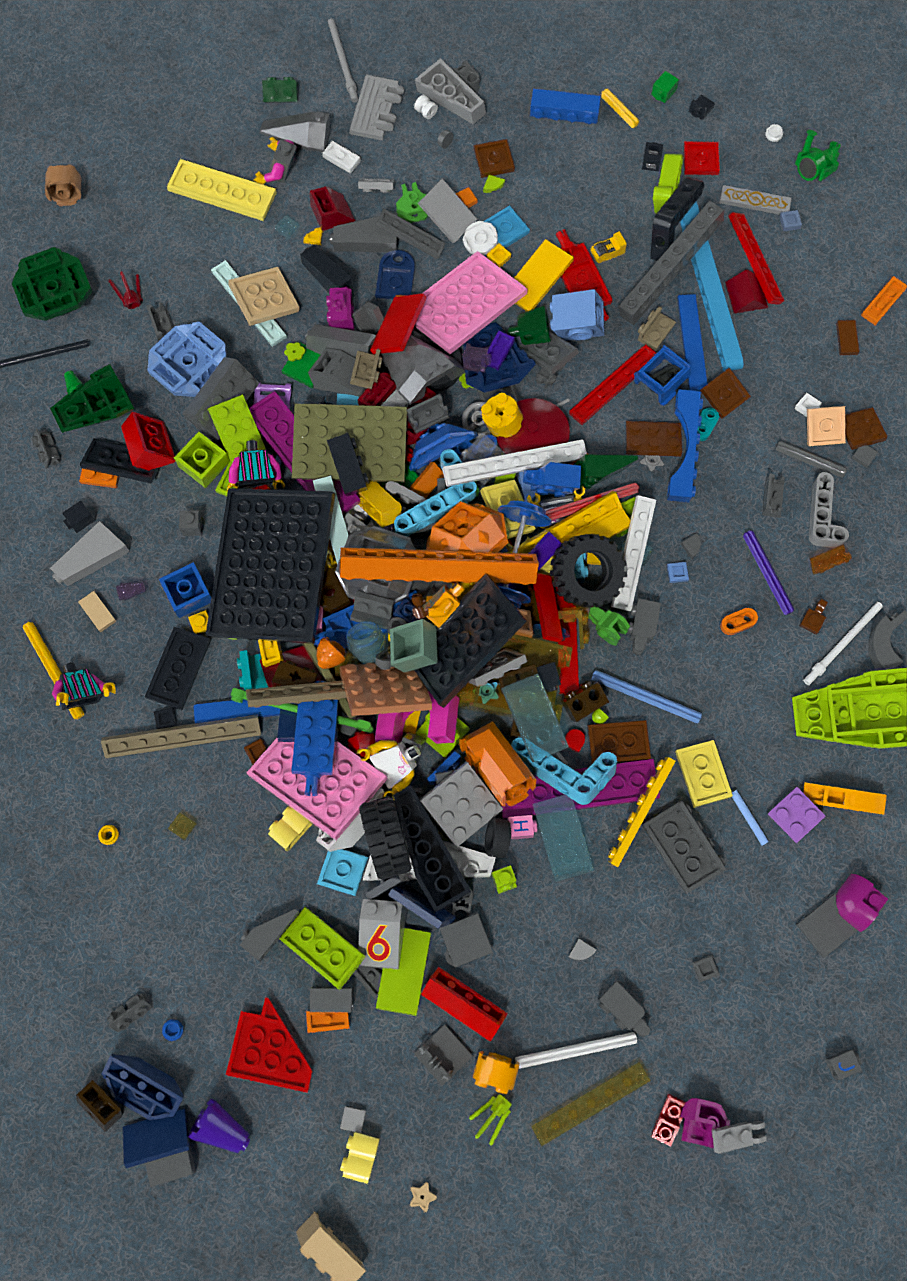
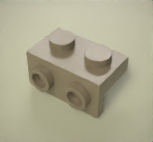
M379 349L376 350L375 355L357 351L350 384L372 389L373 382L377 383L379 372L376 371V368H380L382 357H379Z

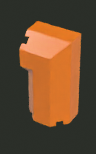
M494 722L459 739L461 752L466 751L465 761L470 766H475L476 774L481 776L502 806H506V803L508 806L516 805L529 796L527 791L530 788L532 791L536 788V778Z

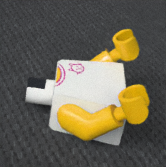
M380 740L368 746V749L361 748L357 750V753L364 751L366 754L364 758L360 759L361 761H366L370 758L375 768L387 776L388 779L385 784L388 789L392 788V791L385 792L383 797L389 793L392 795L393 800L394 794L410 785L415 774L413 769L417 766L414 759L421 755L416 745L407 749L403 742L397 743L392 740Z

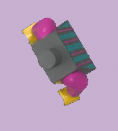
M273 137L270 138L272 142L267 146L275 151L270 170L265 175L257 172L256 178L253 179L256 183L263 185L265 182L272 181L285 182L297 147L292 141L282 139L278 141Z

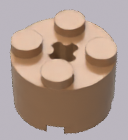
M73 165L49 166L47 168L45 195L48 200H53L60 206L74 205L78 199L80 200L81 176Z

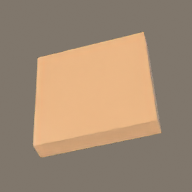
M845 406L807 409L808 446L845 443Z

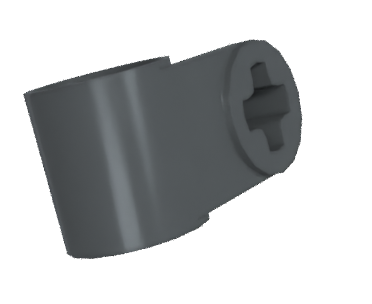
M467 61L462 62V65L458 68L452 69L475 93L479 91V74Z

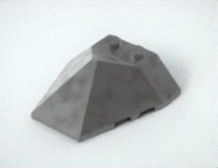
M410 335L404 351L380 354L385 366L390 371L391 379L394 380L398 393L410 405L424 397L426 386L445 375L454 380L465 373V368L455 358L413 335Z

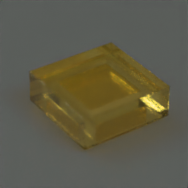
M179 812L168 829L183 840H186L196 826V823Z

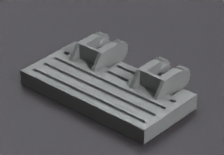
M370 75L365 76L349 130L350 134L383 140L384 131L393 130L394 126L392 123L395 122L396 116L391 113L392 103H400L402 99L400 95L404 92V88L399 85V81Z

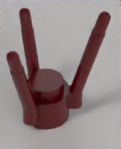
M120 272L126 289L124 297L111 279L108 280L124 307L134 309L141 305L140 302L143 300L138 274H136L137 293H135V291L130 290L124 272Z

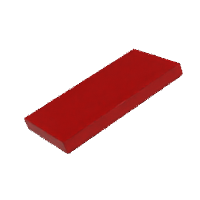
M424 293L393 298L370 349L372 354H376L377 349L380 350V354L404 351L427 299Z

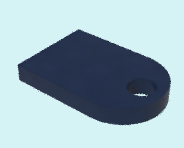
M393 250L382 257L379 264L376 298L393 300L396 295L407 296L412 294L415 264L411 255L405 251ZM395 257L403 258L401 262H395L393 259Z

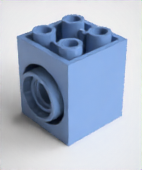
M595 289L552 295L550 311L553 313V319L550 321L551 330L558 337L567 341L587 340L592 337L604 336L603 300Z

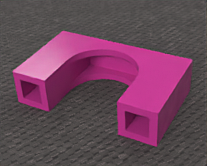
M428 691L432 701V710H429L428 737L436 744L454 743L459 697L455 696L443 708ZM414 711L378 714L375 741L392 740L397 743L402 742L405 721Z

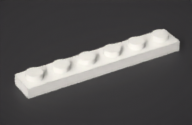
M636 496L624 547V555L622 556V560H626L627 566H624V571H627V577H623L625 585L624 588H619L620 594L617 597H613L611 604L613 608L631 611L656 504L655 499Z

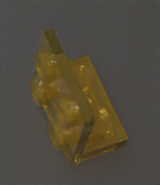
M584 607L561 608L558 611L559 619H563L564 622H575L578 618L580 649H585L586 644L590 642L589 630L585 629V625L588 623V611H584Z

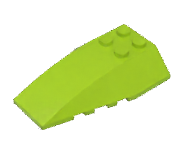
M907 668L869 671L863 673V675L828 685L825 688L792 697L797 737L878 749L907 747Z

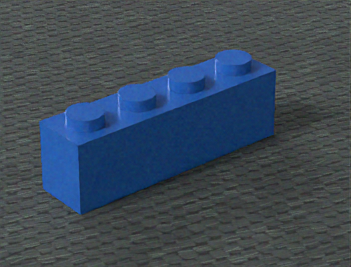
M533 89L530 116L597 124L601 96Z

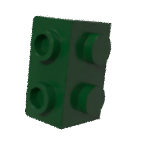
M267 77V80H262L263 102H297L298 82L293 77H283V80H277L276 77Z

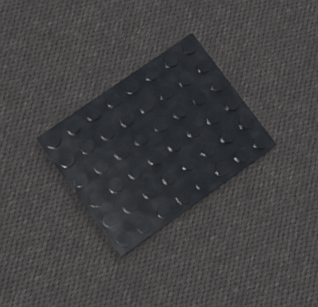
M228 488L206 636L307 644L315 643L335 500L334 492Z

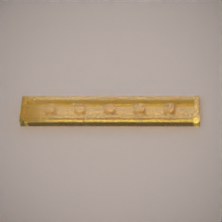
M638 1062L535 1123L531 1128L540 1145L543 1146L650 1082V1079L641 1063Z

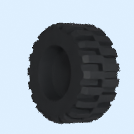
M599 534L574 536L569 538V541H564L561 544V548L555 551L554 555H556V558L552 559L550 564L553 565V570H550V576L554 577L552 585L558 589L556 593L559 596H563L564 601L572 603L577 607H601L603 604L612 602V598L620 594L619 588H624L625 582H623V577H627V571H624V566H627L626 560L621 558L624 555L622 550H617L618 545L614 541L609 542V538L599 536ZM584 553L594 554L602 565L601 580L592 589L582 588L574 575L575 563Z
M387 796L362 803L359 806V811L377 877L383 880L408 873L412 867L393 797Z

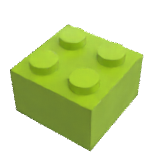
M200 432L174 457L178 467L204 488L230 462L227 453Z

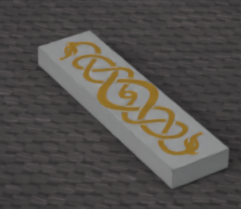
M723 185L719 203L780 214L781 212L789 211L791 198Z

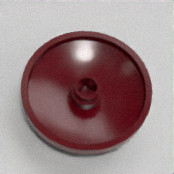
M530 398L516 402L523 415L520 430L511 437H496L499 449L503 455L567 443L569 442L570 428L565 414L559 407L543 399Z

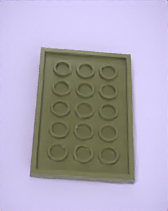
M295 404L292 479L317 480L331 476L332 480H340L327 440L348 433L350 438L354 437L357 448L354 451L356 456L360 455L363 466L360 467L362 474L366 473L369 481L405 482L407 407Z

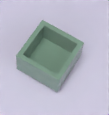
M420 619L390 629L391 666L405 673L437 663L436 626L424 619Z

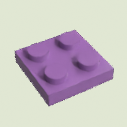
M798 787L793 789L768 813L795 843L799 842L826 817Z

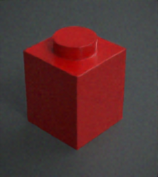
M365 731L355 733L354 737L348 740L349 750L360 758H364L366 754L364 751L357 753V750L361 748L368 749V746L376 743L374 734H366Z

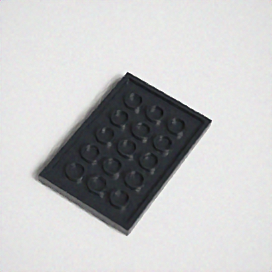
M485 574L460 600V605L440 628L436 626L437 663L415 669L414 671L436 702L444 708L527 620L495 582Z

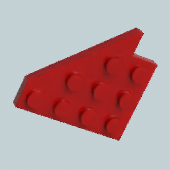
M265 997L261 1015L241 1011L226 1075L308 1093L313 1070L271 1000Z

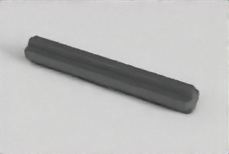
M779 441L776 451L843 478L847 471V468L786 442Z

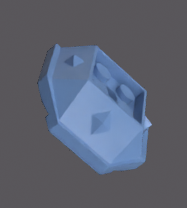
M200 322L175 326L149 350L148 373L173 395L195 397L224 357L227 358L226 345Z

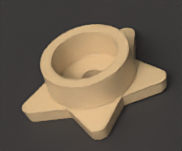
M426 1182L420 1188L413 1186L410 1188L414 1196L410 1206H420L424 1212H427L429 1203L437 1199V1196L429 1191V1183Z

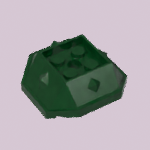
M56 247L20 259L19 268L12 281L13 289L24 316L44 321L79 309L92 292L79 258L62 252V250Z

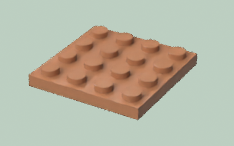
M374 663L340 666V675L352 716L432 710V701L427 688L414 670L405 673L395 667L383 670Z

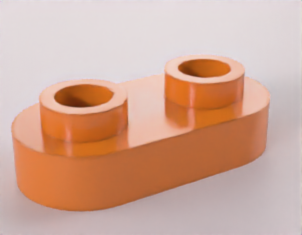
M744 608L725 616L721 621L720 628L726 635L737 634L753 627L758 620V614L752 608ZM745 616L750 618L749 622L744 620ZM728 623L733 625L732 629L727 627Z

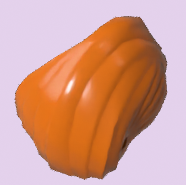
M329 637L322 638L317 646L316 657L318 666L322 669H328L343 663L347 658L345 649L336 641H330Z

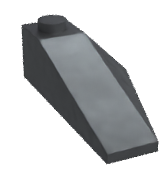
M308 112L265 120L262 123L260 134L277 140H290L301 145L302 149L324 152L330 134V115L323 112Z

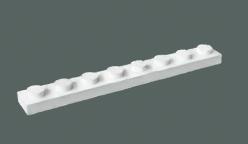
M578 440L444 466L442 471L446 486L449 487L524 472L526 470H534L549 462L564 464L578 461L587 452L584 441Z

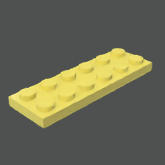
M182 159L179 160L167 185V189L170 192L264 221L276 195L275 188Z

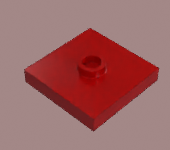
M684 142V175H719V142Z

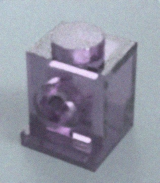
M467 343L463 353L464 370L485 372L487 365L491 364L492 355L488 354V349L471 347V344Z

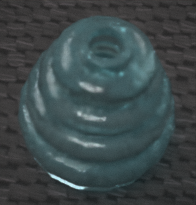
M365 621L354 625L347 632V647L353 656L363 664H375L376 655L381 653L385 647V635L382 629L374 622Z

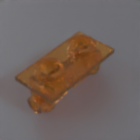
M844 544L810 558L813 575L817 573L822 574L836 565L848 563L852 559L851 554L845 552Z

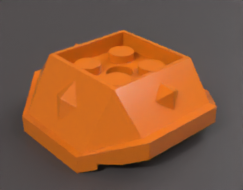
M460 501L432 526L426 550L498 553L509 543L504 514L478 503L472 505Z

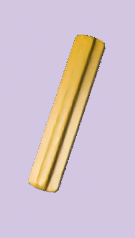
M605 89L601 97L631 128L638 126L639 119L609 89Z

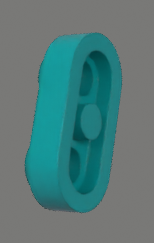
M706 408L700 414L702 421L701 426L697 430V433H700V441H705L709 438L719 420V413L714 408Z

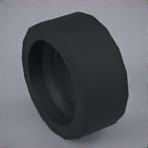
M492 818L486 829L485 852L490 857L504 858L510 847L511 825L508 820Z

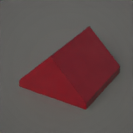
M744 270L725 282L733 314L768 308L766 297L754 273Z

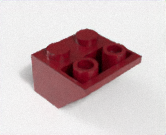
M327 186L310 190V206L322 231L334 228V226L355 222L343 194Z

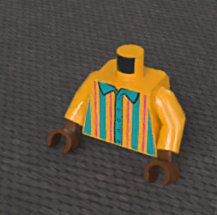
M456 582L450 589L444 585L434 596H427L424 599L421 593L413 594L412 602L415 607L412 608L414 616L418 619L426 616L440 628L460 605L458 596L465 589Z

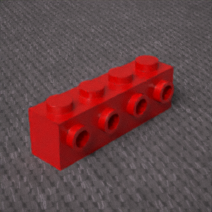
M440 967L436 969L421 993L429 1001L490 1042L508 1014Z

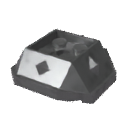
M376 526L349 535L344 548L415 550L409 537ZM340 559L335 570L347 597L354 600L356 592L360 591L394 600V604L404 598H408L414 580L409 582L405 580L386 581L384 579L366 580L356 578L348 580L340 578Z

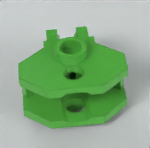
M416 182L412 183V191H407L405 184L401 185L403 196L396 202L398 217L409 223L426 220L428 215L418 205V202L426 194L420 192Z
M594 606L590 608L588 617L596 625L595 630L597 634L609 644L617 646L621 638L617 632L626 635L630 628L627 620L620 614L610 610L604 612L599 607Z

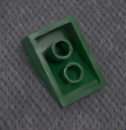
M585 454L573 464L581 466L580 489H582V486L585 489H590L592 486L618 474L636 462L638 456Z

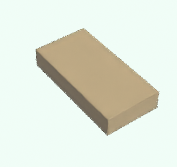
M94 591L78 601L100 632L116 622Z

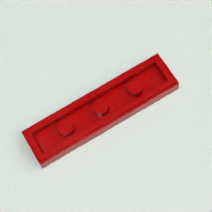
M537 573L536 584H533L542 637L545 640L560 643L563 640L552 577Z

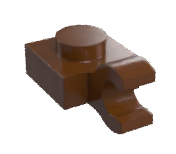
M820 599L814 611L809 608L800 627L817 635L826 619L821 614L828 602Z

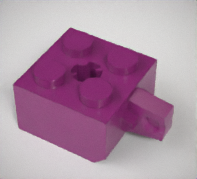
M347 287L329 288L330 295L326 296L328 307L327 322L329 327L355 331L354 318L352 316L354 305L351 289Z

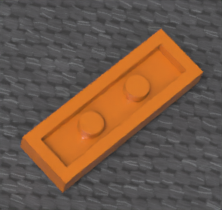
M893 276L863 311L861 316L876 326L904 293L907 285Z

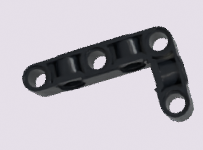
M685 178L655 215L650 255L652 260L658 261L674 243L675 228L702 195L704 181Z

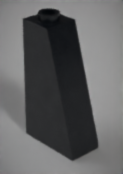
M314 244L302 251L300 254L302 264L328 293L329 288L347 287L352 291V298L354 297L352 277Z

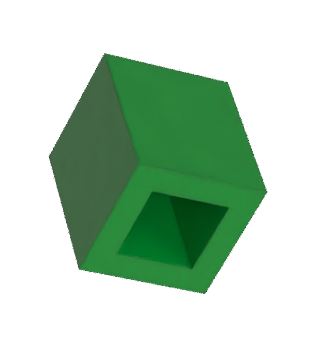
M665 71L653 84L651 95L656 100L666 103L677 90L679 79Z

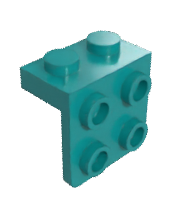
M247 650L239 651L240 658H237L238 669L242 670V676H239L240 687L244 688L245 691L247 689L268 688L259 661L262 659L261 654L249 655Z

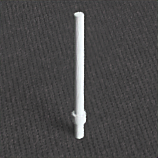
M876 602L820 663H816L813 666L811 673L803 680L805 684L810 685L818 676H821L826 671V667L883 607L880 602Z

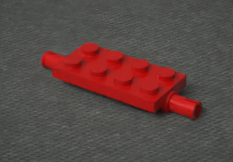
M565 229L562 230L563 234L561 231H558L556 237L561 244V249L574 258L573 262L561 275L568 293L595 289L603 300V306L612 304V298L585 244L577 245L572 242ZM604 309V322H605V321H607V320L609 319V316L607 315V313H606V311H605V309Z

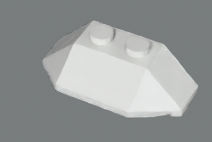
M380 788L370 801L383 798L384 790ZM360 813L337 841L320 828L316 841L330 852L353 847L365 833Z

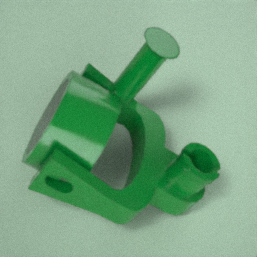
M808 130L803 150L799 152L795 165H797L798 172L804 180L812 181L819 177V181H823L837 170L839 165L837 159L841 145L838 142L832 141L829 148L824 151L814 147L810 149L814 136L817 133L814 130Z

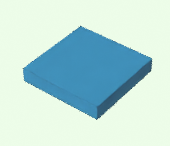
M510 205L484 221L491 223L495 227L498 235L497 244H501L504 248L530 233V229Z

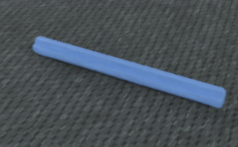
M595 670L592 675L593 681H597L602 685L692 722L699 723L702 717V713L601 671Z

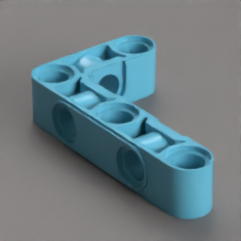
M451 449L444 450L441 453V469L444 466L462 463L456 452ZM451 459L453 461L451 463H447L444 460ZM469 482L451 486L399 515L394 520L395 533L407 537L440 520L460 501L465 503L473 501L476 497V483ZM469 488L472 492L466 493L463 490ZM433 506H438L440 509L434 511L431 508ZM400 524L407 525V527L404 529H401L398 526Z
M516 738L511 743L513 749L532 774L581 805L589 804L616 773L617 758L611 752L602 753L581 775L525 738Z

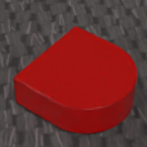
M578 729L570 730L562 744L579 753L585 743V735Z

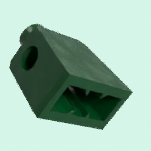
M545 306L518 315V325L508 328L509 335L512 337L520 336L523 345L551 342L549 319Z

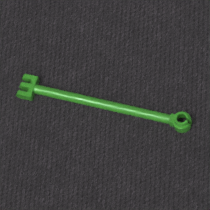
M232 688L230 695L232 696V701L242 703L243 700L247 701L246 691ZM292 703L278 706L268 705L297 713L298 705ZM337 716L338 724L358 728L368 733L374 730V727L368 721Z

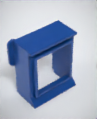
M663 345V348L638 372L634 373V382L636 384L643 382L658 394V402L665 406L675 397V390L691 375V365L667 346ZM666 359L681 370L663 387L648 374Z

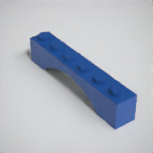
M679 389L676 395L675 415L680 420L684 429L686 452L682 465L668 482L667 500L690 502L691 498L695 497L696 486H693V479L696 480L697 468H694V465L698 461L699 451H696V444L700 442V433H697V430L701 426L702 416H699V409L703 407V398H700V391Z

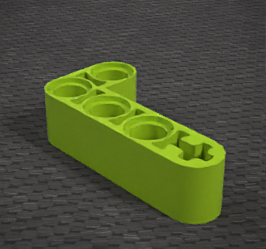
M683 154L664 155L659 185L654 187L653 192L655 213L661 209L679 187Z

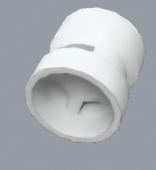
M421 95L416 100L414 109L419 113L422 112L423 116L429 120L436 114L438 105L430 102L426 95Z

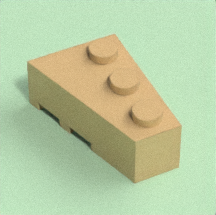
M314 1212L296 1231L301 1246V1253L307 1259L312 1257L316 1261V1267L323 1274L327 1272L331 1276V1281H357L366 1271L363 1263L344 1242H341L332 1234L333 1231L330 1227L326 1228L319 1221V1215Z

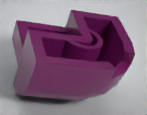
M850 874L835 896L836 905L840 916L859 932H862L879 915L878 912L887 902L888 898L873 887L874 884L857 874Z
M692 1098L687 1101L680 1116L685 1118L681 1140L714 1148L712 1129L730 1125V1120L727 1119L722 1106L715 1102Z

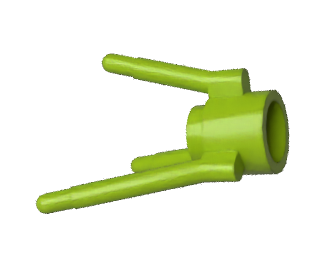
M500 1094L496 1098L492 1096L485 1105L469 1117L470 1120H473L492 1105L490 1109L493 1113L475 1135V1138L478 1139L494 1118L502 1115L489 1142L490 1145H493L506 1117L511 1112L509 1111L512 1106L511 1103Z

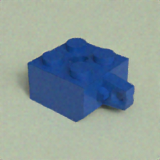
M549 462L536 470L524 471L523 483L531 485L530 491H535L538 495H548V493H551L555 497H565L567 494H572L573 491L580 489L581 466Z

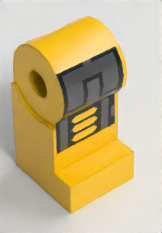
M619 231L613 234L612 238L593 245L590 251L596 262L601 263L624 254L627 243Z

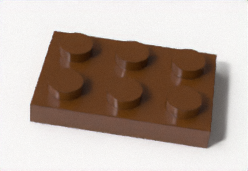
M626 421V455L682 456L681 423Z
M646 720L587 726L591 765L605 752L613 753L617 758V763L651 759Z

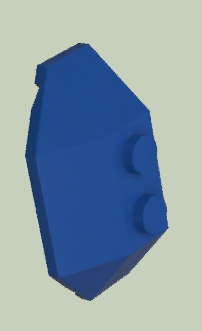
M446 423L436 427L437 431L431 434L430 432L420 436L421 440L416 442L409 465L410 471L419 470L440 458L444 450H454L479 436L478 433L454 425H446Z

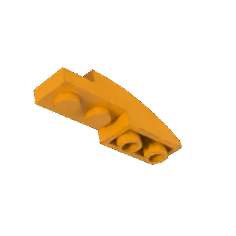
M806 782L804 784L803 793L814 804L884 815L887 796L885 794Z

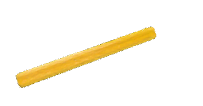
M27 622L23 625V629L55 685V682L59 680L62 673L34 623ZM81 707L68 709L74 719L78 720L84 716Z

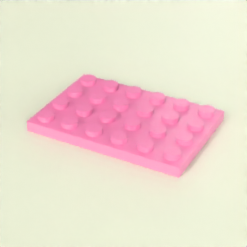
M477 251L423 292L427 299L415 327L447 353L451 354L525 296L527 288Z
M276 738L247 771L248 776L337 841L360 813L359 806L371 800L386 782L387 776L366 761H361L359 756L337 741L335 742L333 775H323L318 779L317 796H312V793L311 796H306L304 794L306 778L301 774H292L291 771L294 742H278Z

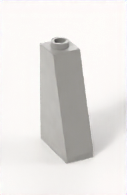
M99 521L50 568L54 573L52 577L59 584L64 582L69 586L126 555L129 549Z

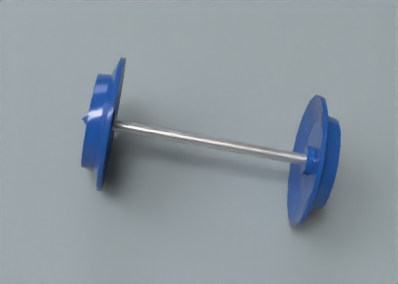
M510 501L507 505L498 507V511L504 514V517L520 523L512 553L518 552L525 524L538 527L552 524L551 519L546 515V511L543 508L528 502ZM509 584L497 585L516 608L531 602L530 597L526 594L508 588Z

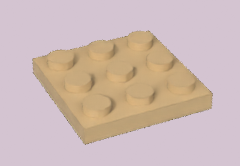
M278 267L231 279L228 282L249 326L299 312V306Z

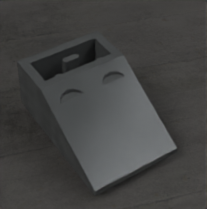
M325 348L308 372L315 389L359 397L366 389L350 384L356 358L341 350Z

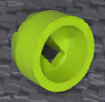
M600 709L592 713V720L596 724H602L609 718Z

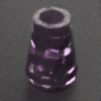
M143 581L120 583V585L116 586L119 601H126L145 592Z

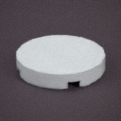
M484 221L472 223L467 227L463 235L464 246L471 254L478 251L483 256L487 255L498 242L495 227L491 223Z

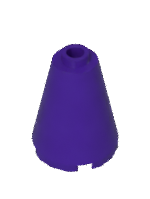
M210 1098L206 1103L208 1105L206 1110H201L190 1130L192 1133L188 1137L191 1140L231 1152L239 1153L240 1150L244 1152L250 1142V1139H248L249 1133L215 1100Z

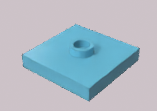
M344 849L328 851L317 885L356 897L368 857Z

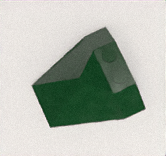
M110 364L93 372L90 375L91 379L85 384L80 383L76 386L78 389L73 394L65 395L50 408L62 433L117 420L129 415L132 411H136Z

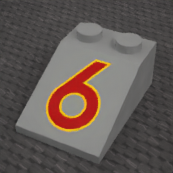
M363 899L360 914L358 950L366 957L359 966L399 970L407 914L405 906L394 901Z

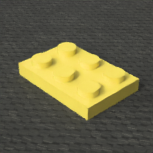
M515 480L483 487L480 490L486 507L498 511V507L507 505L510 501H524ZM505 517L508 539L517 537L520 523ZM525 524L522 535L534 532L535 526Z
M714 740L675 751L694 808L733 796Z

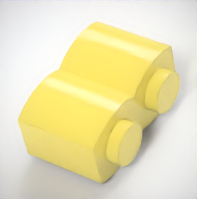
M290 806L284 810L282 814L284 816L279 822L276 820L272 823L268 833L287 852L313 824Z
M355 1132L354 1136H349L346 1149H350L348 1158H343L340 1171L344 1172L343 1177L368 1184L379 1138Z

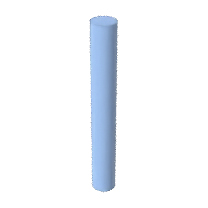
M735 790L732 792V798L760 844L768 843L769 841L738 791Z

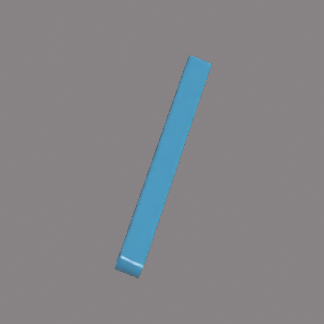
M697 202L680 221L682 231L699 214ZM707 240L693 256L691 262L708 320H710L709 324L723 367L722 369L723 371L728 368L731 371L743 369L742 353Z

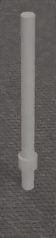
M329 19L328 24L345 76L346 89L350 93L352 102L355 103L359 100L356 93L357 87L355 81L352 80L334 19Z

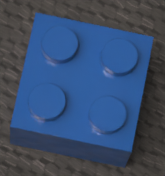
M194 562L159 579L178 618L211 603V596Z

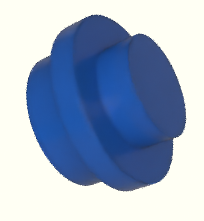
M175 1019L168 1020L162 1028L163 1036L169 1041L178 1040L184 1031L182 1023Z

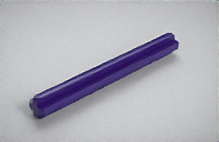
M751 530L744 533L743 538L784 615L791 614L794 608L754 532Z

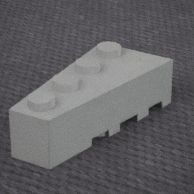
M441 58L415 79L419 93L426 95L432 101L471 124H474L486 114L484 101Z

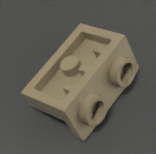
M660 306L656 311L653 310L650 313L648 322L646 324L643 323L638 330V341L648 345L655 351L676 324L675 321L661 313L662 308Z

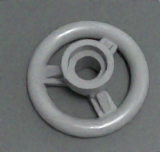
M475 402L465 409L462 416L464 429L473 431L477 426L485 424L483 420L477 422V418L482 417L480 407L486 402ZM475 409V412L472 414L473 423L469 426L467 422L468 415ZM488 429L485 432L478 433L479 436L476 438H482L485 435H491Z

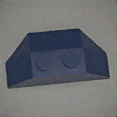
M111 1054L101 1073L103 1078L106 1079L107 1086L114 1100L148 1120L173 1117L184 1098L173 1077L139 1057Z

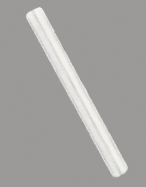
M635 1032L519 1056L515 1058V1064L516 1061L519 1062L520 1069L637 1043V1036Z

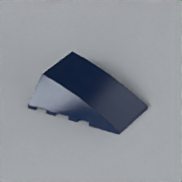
M496 322L488 324L463 344L466 384L484 393L520 383L536 365L533 359L527 357V353L524 350H520L517 347L516 342L512 345L499 370L482 364V359L498 331L506 333Z

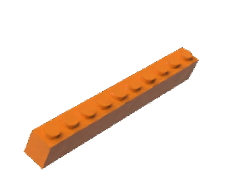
M341 547L339 569L340 578L348 580L356 578L366 580L384 579L386 581L405 580L410 582L413 580H423L425 582L443 581L450 583L456 581L471 583L478 582L487 574L495 583H520L528 585L536 584L539 563L536 554Z

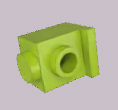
M511 866L492 872L491 876L498 894L517 887V880Z

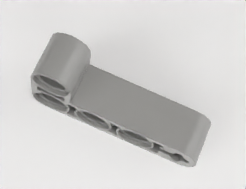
M822 472L818 475L812 487L809 541L816 546L840 548L848 539L849 532L845 527L831 525L834 478L830 473ZM818 498L823 499L825 503L820 502ZM817 515L822 516L824 520H820ZM816 532L820 533L823 537H818ZM835 535H838L841 540L836 539Z

